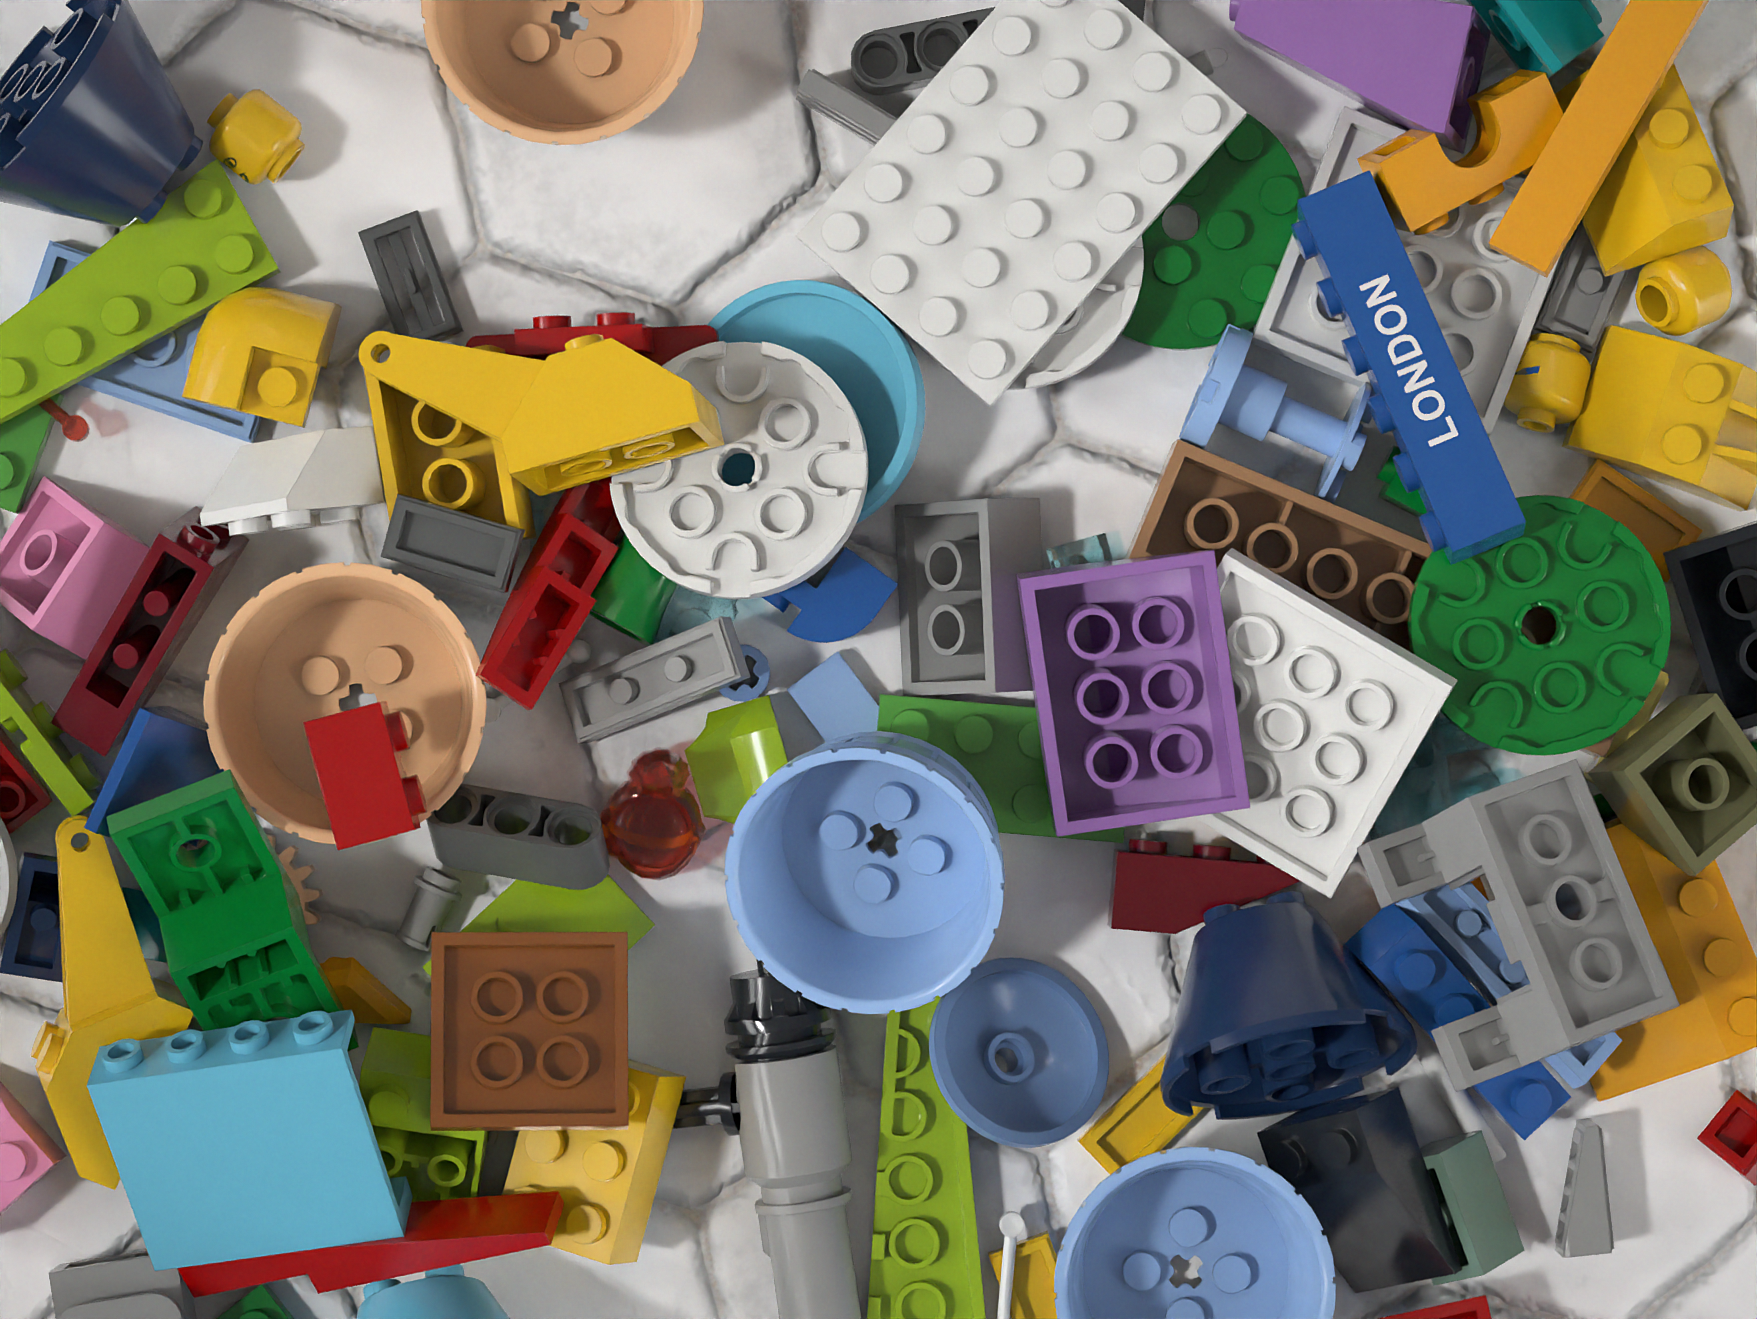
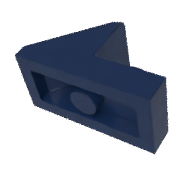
M23 852L17 865L18 886L16 902L10 922L5 929L0 951V973L62 982L57 857Z

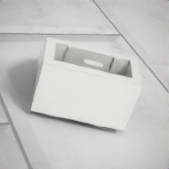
M374 426L324 429L240 446L200 513L201 527L228 524L229 535L239 536L267 532V521L271 520L272 528H278V532L316 527L315 515L320 514L321 524L360 519L358 507L384 503Z

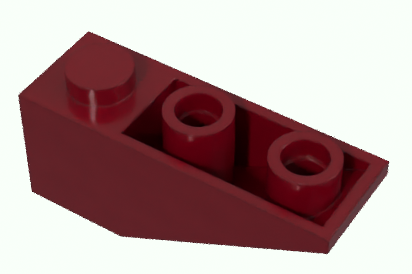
M1130 839L1129 850L1114 849L1107 925L1111 929L1176 934L1203 923V914L1213 907L1224 904H1236L1241 907L1298 883L1300 880L1256 855V861L1230 859L1231 847L1193 844L1192 856L1167 854L1168 842Z

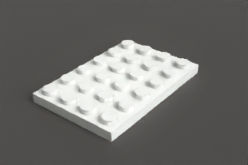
M1002 0L796 237L988 406L992 407L1247 116V111L1118 0Z

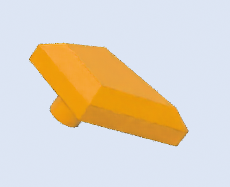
M330 957L325 962L319 963L344 1009H352L355 1019L354 1023H410L411 1008L355 958Z

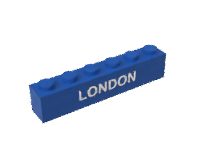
M1370 170L1297 200L1299 222L1291 224L1294 239L1304 260L1315 257L1324 276L1323 280L1316 282L1318 293L1329 317L1333 318L1341 315L1350 337L1341 340L1345 355L1355 376L1366 373L1375 395L1367 398L1369 409L1380 433L1385 434L1392 431L1401 454L1394 456L1393 462L1406 492L1410 493L1418 490L1427 513L1420 515L1419 521L1432 551L1436 552L1444 549L1449 563L1452 565L1522 536L1526 520Z

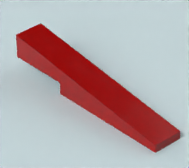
M559 1191L412 1202L404 1237L177 1269L194 1298L308 1274L319 1294L551 1245L565 1203Z

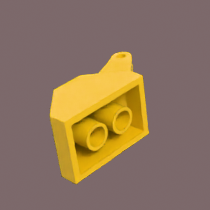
M1614 325L1604 328L1591 364L1590 377L1581 413L1576 420L1570 422L1561 447L1594 459L1599 458L1607 464L1736 511H1747L1757 485V372L1741 363L1683 342Z
M376 331L369 334L362 341L359 348V361L362 367L376 379L501 442L509 474L538 496L725 445L716 408L691 383L612 338L604 340L603 335L600 334L585 335L572 339L565 343L566 351L549 355L545 361L419 339L387 331ZM390 350L388 360L380 363L381 354L384 351Z
M74 815L62 821L55 834L64 1007L60 1009L54 1024L45 1021L41 1026L31 1050V1057L37 1059L35 1069L78 1175L116 1190L120 1181V1175L87 1088L99 1047L110 1045L122 1039L140 1041L172 1036L180 1031L187 1030L194 1014L177 986L150 976L103 835L84 828L89 817ZM77 833L88 835L86 844L81 847L71 845V839Z

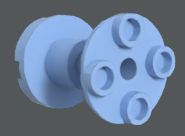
M1228 324L1209 361V368L1203 382L1198 386L1183 423L1179 440L1204 449L1217 423L1261 442L1268 431H1271L1327 455L1314 496L1334 504L1347 471L1340 469V467L1349 471L1354 469L1367 439V435L1361 433L1363 424L1360 421L1369 424L1373 417L1367 402V398L1375 395L1372 385L1365 382L1356 393L1344 419H1338L1285 396L1287 382L1243 364L1252 341L1253 333Z

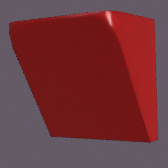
M1736 1090L1697 1139L1755 1186L1757 1185V1105L1740 1091Z

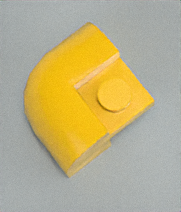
M248 287L226 295L207 313L197 334L182 397L235 412L251 414L305 428L320 368L327 369L342 306L278 288Z

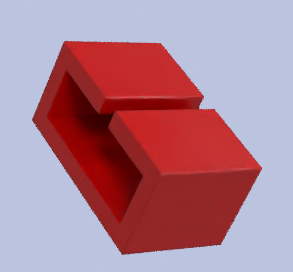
M381 701L303 722L338 851L421 828L418 815L427 813V804L418 775L407 777L402 765L400 751L410 749V742L400 711L390 713L387 701Z

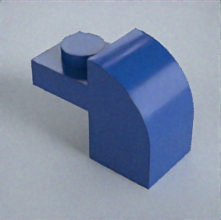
M846 547L817 588L803 581L785 591L762 598L783 613L791 603L801 609L787 629L789 633L807 641L829 643L847 639L863 630L878 614L898 583Z

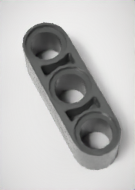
M995 7L873 30L862 35L855 42L851 51V75L854 82L863 91L872 95H887L926 87L944 66L934 65L925 57L923 52L925 43L932 37L945 35L952 38L960 49ZM873 48H885L895 56L897 60L896 70L890 76L883 79L870 77L863 71L860 64L863 55Z
M461 783L453 796L439 810L431 812L432 815L426 819L436 858L443 865L452 868L572 890H584L594 887L603 881L609 873L610 860L599 814L591 807L582 804Z

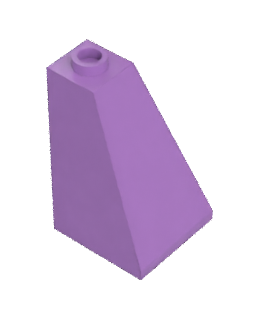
M1230 0L1229 19L1235 22L1234 30L1246 42L1408 130L1416 129L1435 133L1440 145L1464 154L1473 114L1467 98L1478 92L1491 35L1490 29L1473 6L1440 0Z

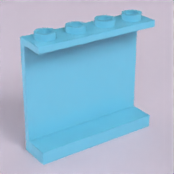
M352 1009L331 1013L312 1011L297 1018L269 1022L250 1020L235 1027L201 1032L190 1029L180 1031L172 1036L140 1041L122 1039L110 1045L99 1047L87 1088L155 1271L404 1237L413 1195L406 1176L390 1179L388 1177L347 1050L355 1022Z

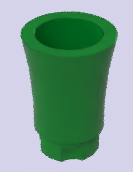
M624 533L617 546L619 547L591 594V597L597 601L589 615L614 630L644 645L650 646L655 642L664 613L677 584L653 568L638 553Z

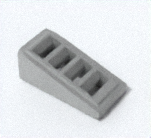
M1590 1119L1576 1120V1126L1573 1131L1555 1237V1251L1564 1258L1612 1253V1249H1614L1602 1128Z

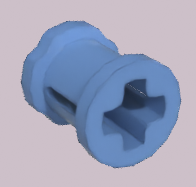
M740 645L744 659L748 655L757 662L753 667V673L759 677V681L753 688L750 685L743 684L737 690L728 686L719 691L724 697L733 701L746 702L757 698L766 690L770 681V667L767 657L759 649L750 645Z

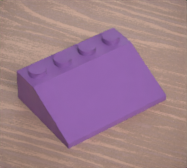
M1214 550L1086 563L1017 573L1016 579L1052 826L1056 836L1250 808Z

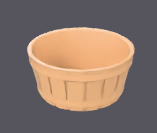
M421 0L422 18H425L423 29L428 49L434 64L440 67L438 72L454 95L463 105L467 104L471 112L489 125L530 142L551 145H576L604 140L630 129L651 115L678 86L693 60L699 41V33H701L704 13L703 0ZM568 2L579 4V15L588 19L586 31L581 29L575 30L572 39L560 37V26L551 23L553 12H564Z
M344 562L325 563L303 568L301 573L295 571L275 580L260 590L259 596L256 598L253 596L237 611L226 627L228 631L225 635H221L212 653L207 674H210L209 680H205L203 705L205 723L208 722L209 726L206 732L211 751L219 769L224 771L231 770L248 803L257 810L255 813L271 825L290 834L293 832L298 833L300 838L318 843L336 844L303 722L343 712L340 707V699L348 697L350 695V685L358 683L362 685L364 693H375L377 702L387 701L390 713L400 711L403 716L409 737L410 749L400 751L401 761L407 777L417 774L420 779L427 804V813L418 815L419 822H423L432 815L431 812L439 810L464 781L465 775L469 772L478 754L483 736L487 708L486 689L484 681L476 676L481 663L471 638L466 633L467 631L441 599H437L435 594L423 585L400 573L398 575L393 574L392 570L372 564L350 562V565H345Z

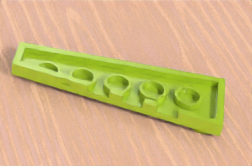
M218 159L207 164L172 191L162 208L148 223L144 224L136 219L0 324V425L209 312L226 295L248 287H255L281 273Z
M939 995L935 996L934 1001L920 1007L896 1013L895 1010H890L887 1013L867 1319H986L967 1124L959 1118L945 1100L936 1082L930 1060V1027L936 1006L941 999Z

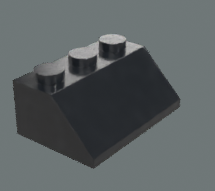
M1757 520L1663 552L1708 694L1717 693L1742 731L1757 726Z

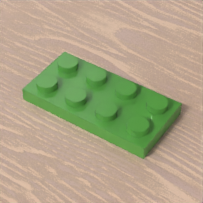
M879 694L877 731L900 733L921 739L940 748L956 759L973 776L984 791L992 807L998 826V833L1123 843L1125 827L1056 836L1052 826L1035 707Z

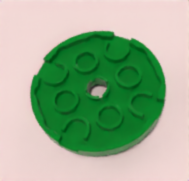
M1247 113L1242 122L1143 233L1144 271L1142 286L1133 314L1120 335L1121 337L1134 343L1137 342L1155 348L1188 351L1217 345L1228 324L1245 330H1250L1257 324L1292 235L1291 224L1296 223L1298 220L1297 200L1306 197L1298 170L1287 150L1278 138L1252 115ZM1183 205L1196 212L1198 229L1192 238L1175 240L1165 233L1162 226V217L1169 207Z
M1551 495L1516 497L1526 520L1522 536L1450 565L1444 549L1430 552L1417 576L1408 611L1409 647L1411 653L1457 679L1455 686L1440 711L1461 731L1477 741L1507 752L1541 756L1564 754L1589 747L1611 736L1626 725L1644 706V701L1653 689L1667 660L1671 639L1670 604L1665 584L1652 556L1642 542L1620 521L1614 520L1600 510L1584 504V502L1571 498ZM1537 606L1546 608L1553 614L1557 627L1550 641L1540 645L1530 642L1521 632L1524 615L1528 610Z

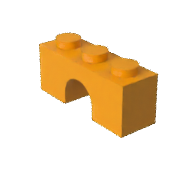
M1520 69L1467 98V102L1476 120L1477 134L1471 150L1460 160L1451 162L1445 156L1435 133L1410 129L1357 158L1363 173L1370 170L1396 229L1410 233L1413 232L1414 235H1423L1434 231L1450 220L1447 212L1467 201L1469 205L1486 202L1504 191L1505 188L1502 182L1520 172H1523L1524 175L1529 174L1563 116L1562 109L1545 72Z

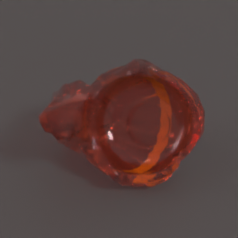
M656 747L653 750L643 751L631 761V766L627 770L628 780L623 782L613 795L609 797L599 817L602 823L608 855L618 859L628 871L639 876L641 879L660 881L675 876L688 865L695 855L700 842L706 835L707 829L702 822L700 808L694 794L685 787L688 778L691 776L688 763L680 754L665 747Z

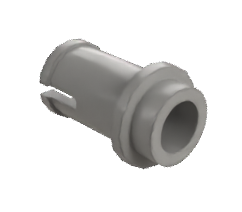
M427 866L423 876L416 875L413 882L418 887L395 937L410 946L431 952L432 932L441 931L453 901H461L462 894L458 892L462 881L445 871Z

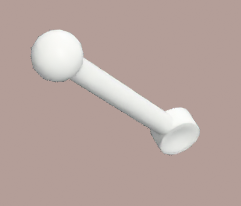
M582 639L572 641L552 676L573 663H586L592 655L590 644ZM504 694L496 698L486 697L485 723L496 721L501 715L502 708L512 703L513 700Z
M1015 1211L1004 1213L999 1221L1000 1230L1004 1234L997 1319H1010L1017 1237L1022 1234L1025 1228L1023 1217Z

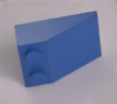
M169 705L139 708L84 828L111 838L107 816L224 772L223 769H219L210 748L206 729H209L208 723ZM203 839L189 840L181 846L187 848L188 844L198 848Z

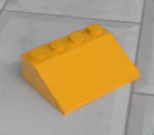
M1619 818L1604 823V827L1680 1006L1614 1031L1623 1041L1589 1079L1598 1102L1729 1059L1757 1047V958L1716 860H1713L1696 876H1689L1624 826Z

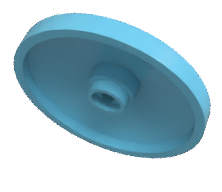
M812 280L781 281L765 285L744 294L723 308L708 323V326L717 330L719 341H725V343H762L763 341L790 349L819 366L845 394L862 426L868 452L869 475L867 492L857 523L876 512L889 500L907 476L916 458L925 423V389L921 370L913 349L901 329L866 298L847 289ZM733 454L723 464V480L730 486H741L745 483H751V478L755 472V461L750 454Z

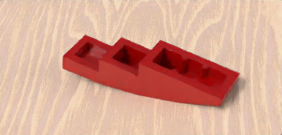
M612 476L565 489L520 572L480 662L481 665L476 672L477 677L526 710L534 708L597 601L591 597V594L619 548L613 544L622 527L615 513L609 484H612Z

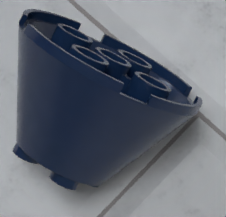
M68 0L65 6L74 13L54 33L43 26L24 47L0 79V202L114 227L127 225L135 217L146 224L159 212L168 197V193L162 189L176 169L181 172L195 160L201 151L203 140L194 134V125L129 1Z
M1298 891L1283 892L1270 897L1266 904L1241 909L1236 904H1224L1213 907L1203 914L1205 926L1196 933L1193 940L1160 1079V1089L1164 1104L1172 1111L1188 1117L1194 1115L1192 1106L1214 1108L1216 1120L1250 1119L1291 1113L1330 1103L1365 1090L1362 1077L1384 1066L1387 1075L1392 1076L1413 1058L1418 1046L1412 1024L1318 910L1306 905L1304 894Z

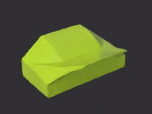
M769 695L708 712L705 728L697 739L684 750L704 817L719 819L731 824H735L740 811L749 798L756 793V790L776 770L789 762Z

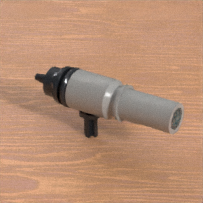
M756 959L758 969L738 973L729 978L733 1003L724 1019L726 1034L738 1035V1040L728 1043L725 1046V1050L728 1055L741 1060V1062L734 1064L735 1072L723 1073L720 1077L719 1085L716 1087L683 1090L673 1129L722 1124L729 1136L739 1135L745 1176L761 1187L762 1198L756 1200L755 1210L759 1219L763 1252L771 1258L779 1319H861L845 1206L846 1203L852 1200L851 1188L842 1185L841 1174L852 1161V1152L837 1047L831 1044L837 1035L836 1029L821 1028V1023L832 1018L831 1009L803 997V993L798 990L794 992L763 967L764 963L762 960L758 961Z

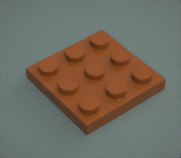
M432 932L431 1131L628 1130V932Z

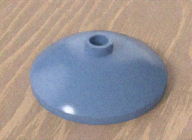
M1013 957L989 960L979 964L976 969L973 967L971 974L956 988L943 995L936 1006L929 1035V1053L933 1073L947 1103L959 1118L974 1131L1003 1145L1017 1148H1035L1050 1145L1068 1137L1080 1129L1092 1117L1103 1098L1109 1075L1108 1044L1102 1023L1091 1002L1066 976L1034 960ZM995 1054L1005 1059L1007 1072L999 1069L995 1062Z

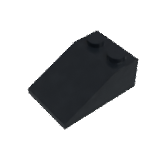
M1399 1087L1303 1109L1257 1132L1268 1167L1295 1188L1294 1192L1301 1194L1312 1208L1323 1228L1321 1230L1322 1235L1327 1237L1335 1268L1355 1293L1452 1275L1462 1270Z

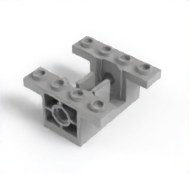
M1577 759L1467 797L1420 824L1369 841L1356 848L1381 909L1449 885L1450 890L1457 889L1485 874L1495 897V900L1487 903L1486 906L1509 962L1514 964L1521 961L1530 984L1496 999L1498 1004L1496 1006L1431 1031L1456 1092L1680 1006Z

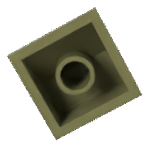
M1717 693L1679 696L1588 772L1622 824L1689 876H1696L1757 824V752Z

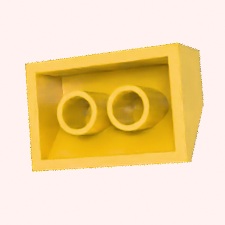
M1674 62L1581 219L1605 277L1727 237L1734 204ZM1590 68L1555 93L1563 114Z

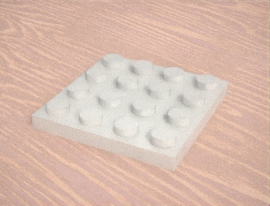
M1344 106L1339 114L1308 195L1363 173L1357 158L1407 131ZM1440 145L1445 156L1451 162L1460 160L1465 156ZM1513 176L1502 182L1505 189L1496 197L1477 205H1469L1467 201L1447 212L1450 220L1434 231L1423 235H1414L1413 232L1410 233L1396 229L1488 437L1493 432L1558 263L1557 260L1549 276L1546 278L1491 249L1488 242L1525 179L1518 176ZM1292 233L1254 329L1251 343L1361 388L1365 382L1370 383L1366 373L1355 376L1347 360L1341 340L1350 337L1341 315L1330 318L1325 310L1316 286V282L1323 280L1324 276L1316 258L1304 260Z
M1231 548L1224 555L1218 566L1217 575L1250 808L1193 817L1331 899L1358 854L1356 848L1362 846L1455 686L1457 679Z

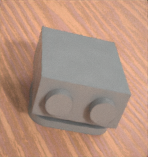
M147 1250L63 1263L48 1273L56 1319H197L194 1298L178 1269L155 1271Z

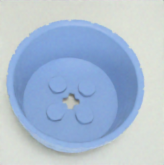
M872 731L849 734L828 741L814 750L797 756L776 770L756 790V793L749 798L732 830L735 832L729 837L725 854L724 875H728V879L725 881L727 901L733 920L738 922L736 927L746 946L758 961L762 960L764 963L763 967L794 992L798 990L803 993V997L820 1005L840 1011L842 1008L848 1009L847 1012L861 1014H887L890 1010H895L896 1013L920 1007L934 1001L937 995L942 997L964 981L971 974V968L974 967L976 969L984 958L996 935L995 928L998 929L1003 910L1005 868L998 826L992 807L982 788L956 759L940 748L921 739L900 733ZM881 823L882 827L886 830L897 828L900 831L902 837L895 843L898 853L889 856L884 849H878L874 852L871 850L868 842L874 837V832L871 828L873 825Z
M1180 1147L1161 1150L1139 1157L1114 1171L1100 1182L1080 1205L1068 1225L1055 1267L1054 1293L1056 1292V1298L1054 1300L1057 1319H1332L1336 1299V1283L1333 1282V1277H1336L1333 1255L1326 1235L1321 1233L1323 1228L1312 1208L1301 1194L1294 1192L1295 1188L1270 1168L1263 1164H1258L1255 1162L1256 1160L1241 1154L1216 1148ZM1179 1254L1185 1260L1191 1259L1194 1255L1200 1258L1203 1264L1197 1270L1199 1277L1202 1279L1199 1285L1192 1288L1186 1282L1178 1287L1171 1284L1169 1278L1175 1272L1170 1264L1173 1257Z

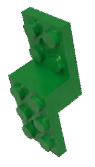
M230 769L106 817L111 838L159 918L169 973L203 1031L235 1027L250 1020L265 1022L275 1017L297 1018L312 1011L331 1013L345 1010L311 949L299 894ZM193 839L209 841L203 847L194 850H188L181 846L183 843ZM354 1026L347 1052L360 1047Z

